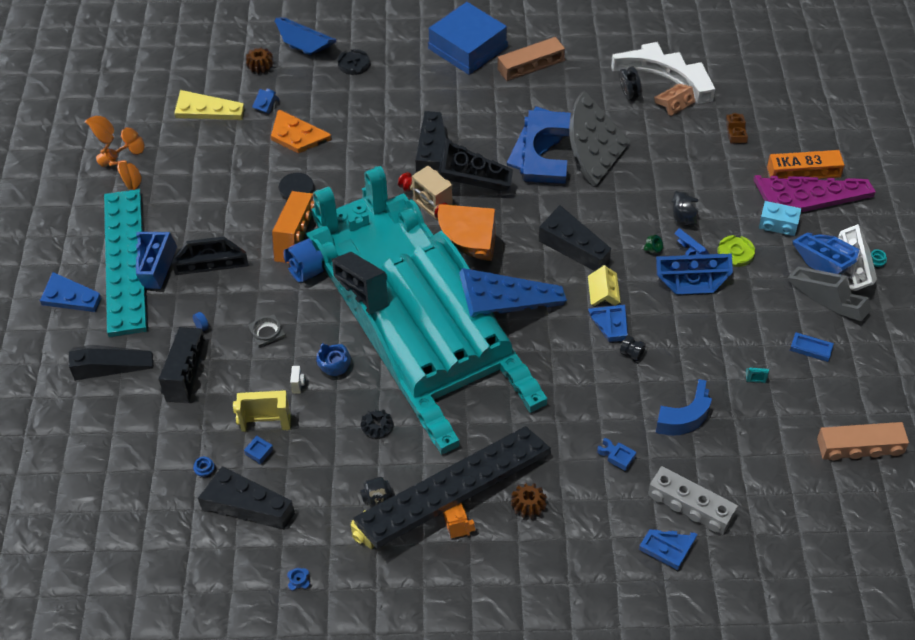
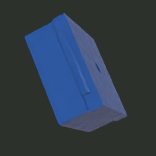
M468 2L429 27L428 49L468 75L508 47L507 26Z

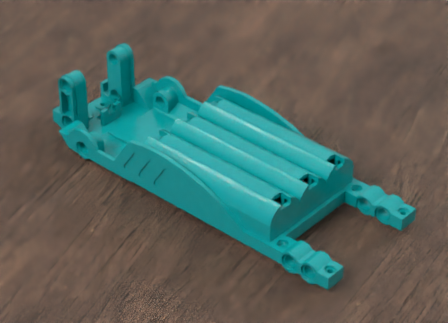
M376 166L364 172L365 187L362 188L363 198L337 209L334 194L329 186L313 192L315 208H312V216L318 228L307 232V237L312 241L316 251L319 250L322 253L324 260L321 263L441 455L459 447V439L453 431L451 424L434 401L445 394L501 370L505 378L508 377L514 391L518 392L529 413L547 405L548 398L541 390L538 381L532 377L528 367L513 350L511 341L499 326L494 313L491 312L490 315L481 313L475 317H470L459 274L462 268H470L457 248L443 231L435 235L432 234L425 224L422 213L414 200H408L404 193L388 199L386 175L381 166ZM348 252H353L385 271L387 275L389 306L369 315L363 302L358 303L355 300L356 295L351 290L347 291L334 277L332 259ZM495 336V344L489 346L486 340ZM464 350V358L457 360L454 354ZM432 365V372L425 375L422 369Z

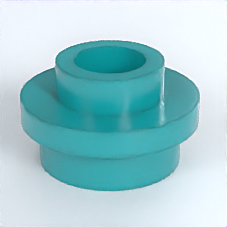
M875 249L871 252L874 266L881 267L886 264L887 257L884 251Z

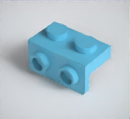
M765 201L759 229L795 236L801 208Z

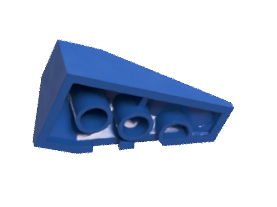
M537 106L534 108V111H549ZM527 127L523 128L507 161V166L520 170L521 164H524L525 159H522V148H526V143H523V133L527 132ZM547 135L540 138L534 145L536 153L538 155L545 154L552 145H557L563 136Z

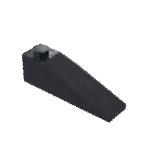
M102 345L73 347L69 351V369L74 381L153 369L152 351Z

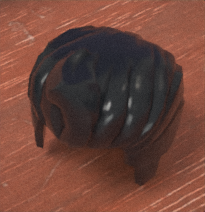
M674 192L672 200L673 216L677 223L685 225L697 223L696 214L699 209L691 204L692 202H698L697 198L689 196L685 192Z

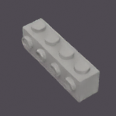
M661 466L649 485L648 495L653 500L668 505L672 510L687 515L691 520L706 525L714 532L724 535L736 514L738 505Z

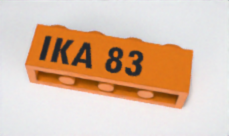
M840 150L770 154L767 169L770 177L778 176L781 179H788L789 176L818 177V179L840 178L844 169V162Z

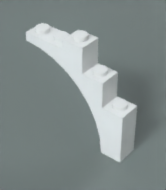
M658 42L643 44L641 50L612 54L611 67L613 71L628 70V67L634 66L636 70L652 72L664 76L677 84L693 87L697 104L713 102L715 88L702 62L686 65L680 52L664 55Z

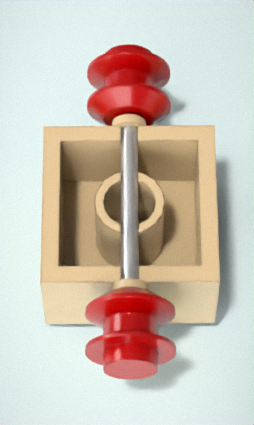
M426 166L413 176L410 172H407L399 177L398 186L403 188L405 192L412 190L413 200L436 220L438 219L439 204L452 205V184L431 167Z

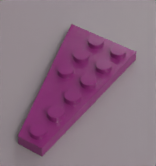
M754 175V182L765 201L801 208V212L874 197L876 193L868 179L846 178L845 181H836L834 178L818 180V177L789 176L788 179H781L778 176L761 178V175Z

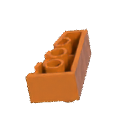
M291 192L272 230L274 261L285 263L284 250L303 241L311 219L312 208H315L312 193Z

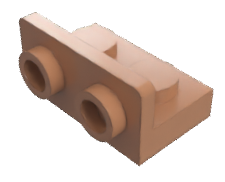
M678 84L654 97L655 104L666 107L667 113L670 116L695 103L693 87Z

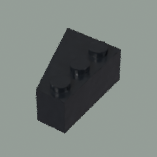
M348 252L332 259L334 277L347 291L351 290L356 295L355 300L358 303L363 302L369 315L389 306L387 275L385 271L353 252Z

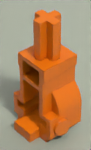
M462 503L443 512L450 538L469 536L470 532L475 531L473 519L467 520Z

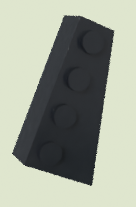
M424 111L415 159L416 173L426 166L431 167L437 172L439 170L442 145L446 140L442 112Z
M446 138L442 145L438 173L445 180L506 192L511 187L513 169L494 160H489L483 157V155L474 153L466 147L459 146Z
M179 327L177 334L174 336L173 344L158 379L161 386V394H164L166 402L190 403L205 343L202 328Z
M223 466L198 497L202 511H214L223 516L231 515L244 521L248 519L256 521L257 524L284 530L295 514L292 500Z

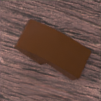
M733 113L726 115V126L730 143H747L748 135L745 130L746 121L743 114Z

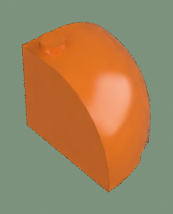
M439 204L438 221L441 231L447 235L457 250L477 259L492 261L496 238L495 209Z

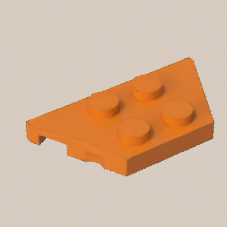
M280 109L277 112L271 132L272 141L298 154L306 151L308 148L318 146L320 141L326 139L328 142L332 139L330 133Z

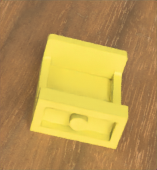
M286 390L237 393V401H233V412L236 414V423L240 425L242 432L246 431L247 422L280 420L282 430H290L291 412Z

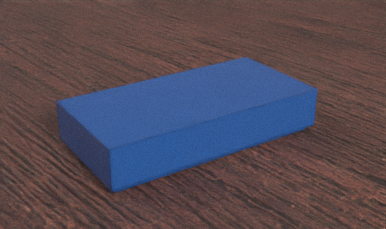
M795 332L790 351L828 362L834 343Z

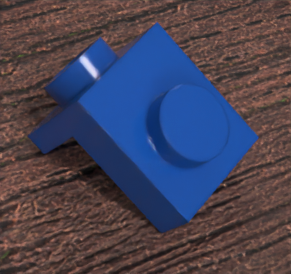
M260 89L252 107L269 114L274 101L279 102L280 98L275 95L276 92L267 89L265 91Z

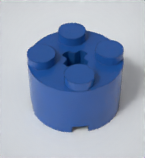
M309 238L284 250L285 263L289 261L291 267L288 270L297 282L306 281L323 272L321 263L324 260L323 255L319 250L316 251Z

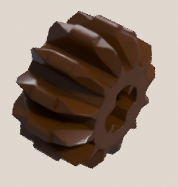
M261 47L249 50V53L246 54V66L251 72H256L257 74L270 71V68L273 67V55L268 51V48L263 49Z
M525 482L524 487L518 485L516 491L512 493L511 506L514 508L515 514L521 513L522 518L529 515L532 519L534 514L540 516L542 510L546 508L547 496L543 494L542 487L536 488L535 483L532 486H528Z

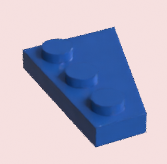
M52 272L40 303L43 306L96 312L101 295L99 292Z

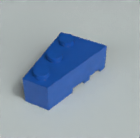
M136 232L138 244H136V275L145 289H161L177 245L170 232Z

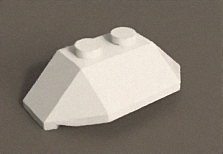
M859 224L840 231L839 239L860 249L857 262L840 275L848 277L850 289L854 291L873 285L877 277L870 249Z

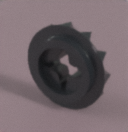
M375 408L374 411H367V414L362 416L360 424L364 434L369 437L380 438L391 431L393 420L391 415L387 414L384 409L379 411ZM373 419H376V421H380V426L376 423L373 424Z

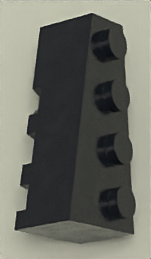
M561 205L540 225L539 242L593 271L610 263L611 247Z

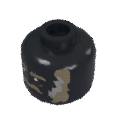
M382 477L365 481L363 484L364 489L360 490L363 502L367 501L371 507L380 504L392 496L389 481H385Z

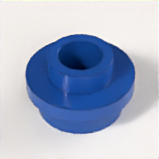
M199 457L193 466L195 474L201 477L210 475L214 471L213 461L208 457Z

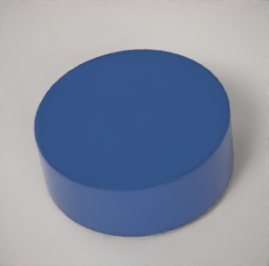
M202 312L193 315L195 326L202 328L203 331L207 330L209 325L205 315Z

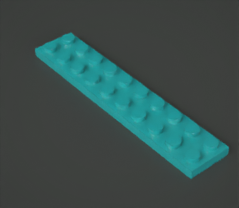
M140 189L104 194L108 337L147 332L145 288L136 275V244H138L136 232H143Z

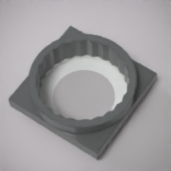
M275 315L263 316L248 324V328L258 347L285 337V333ZM265 326L273 327L276 332L268 337H260L258 335L259 330Z

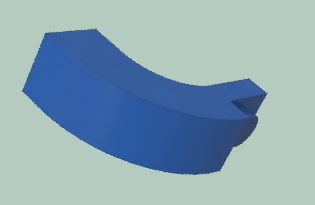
M698 379L695 399L690 405L683 408L660 406L656 427L657 434L683 435L694 431L702 425L708 416L712 398H708L709 389L705 388L706 380Z

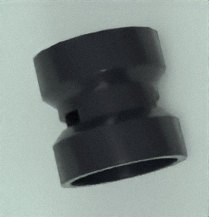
M628 335L622 342L620 353L624 355L629 354L632 359L638 361L645 351L646 343L642 341L637 342L634 337Z

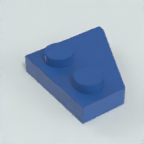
M625 305L588 309L589 316L609 342L622 341L628 336Z
M650 529L640 544L639 550L678 570L695 542L697 534L682 535L677 534V531L662 532L661 530Z

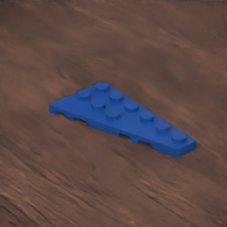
M462 268L459 273L470 317H475L481 313L490 315L491 312L496 311L499 313L522 311L527 307L537 309L538 306L543 305L545 307L564 305L567 301L563 287L559 285Z

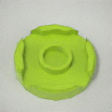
M731 235L720 241L717 251L718 254L732 253L733 267H743L752 262L755 255V246L746 237L741 236L739 238L736 235Z

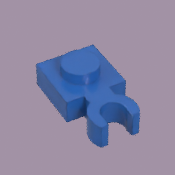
M607 438L603 439V445L607 446V448L601 446L597 448V452L600 455H608V462L625 471L636 457V451L619 442L614 446L611 440Z

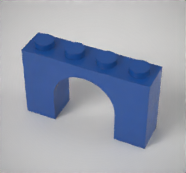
M529 110L528 117H525L524 122L527 132L523 133V143H526V148H522V159H525V162L521 164L520 175H523L524 181L566 184L567 160L545 159L536 153L534 145L537 140L547 135L569 136L571 113Z

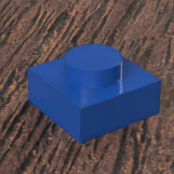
M256 436L244 449V453L261 464L273 451V445Z

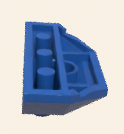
M285 17L275 18V23L283 41L290 44L291 48L303 50L305 54L312 55V53H318L337 41L335 38Z
M805 233L792 241L809 267L829 273L842 274L857 262L860 254V249L835 236Z
M732 253L656 257L657 276L675 294L714 293L733 273Z

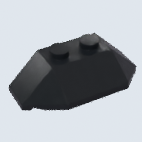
M225 236L186 241L172 260L175 276L249 266L246 251Z

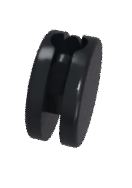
M634 66L628 67V72L626 69H621L619 71V79L625 97L628 100L633 99V93L636 97L641 96L642 85L636 68Z

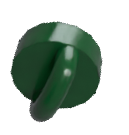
M651 235L647 237L643 249L652 254L659 253L663 249V241L660 236Z

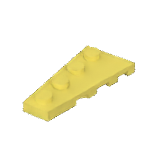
M180 90L174 114L175 118L242 120L244 103Z

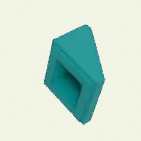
M747 368L746 381L766 383L769 369Z

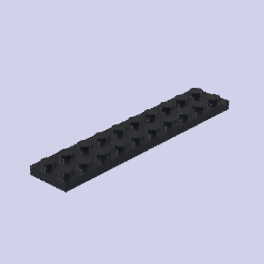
M524 426L353 517L354 524L378 549L551 454V447L527 426Z

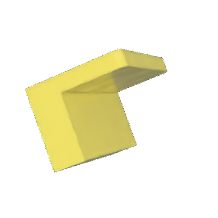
M604 265L588 276L591 305L595 306L604 300L614 306L621 303L616 272Z

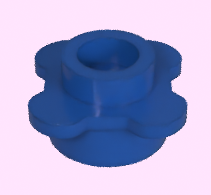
M305 568L290 570L287 574L290 580L288 588L292 591L296 588L307 589L310 586V582L307 579L309 571Z

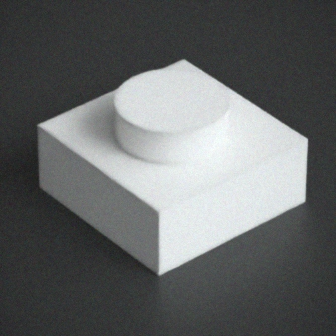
M292 366L290 383L293 394H301V386L305 385V374H301L300 366Z

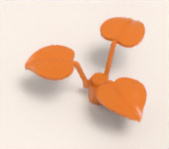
M103 116L90 117L85 123L90 126L95 136L102 143L106 144L104 149L100 151L101 153L96 157L97 163L101 167L118 164V172L128 190H136L141 183L139 170L134 164H127L125 160L116 161L117 153L127 147L134 155L142 153L144 150L143 139L134 129L126 127L121 131L122 140L126 144L116 151L108 149L114 140L112 135L114 133L113 125Z

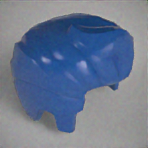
M322 343L316 356V362L324 373L330 376H338L347 371L351 362V356L343 344L329 346Z

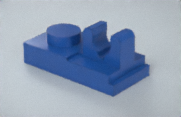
M680 228L674 233L678 237L677 242L684 248L686 246L690 247L685 255L710 254L706 248Z

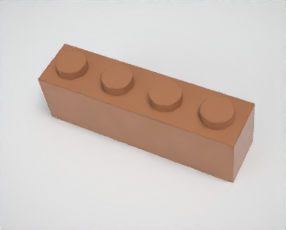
M556 37L499 56L498 70L505 80L509 81L564 61L565 48Z
M903 422L822 427L817 437L823 460L857 459L867 456L879 457L881 455L899 456L905 453L909 444Z

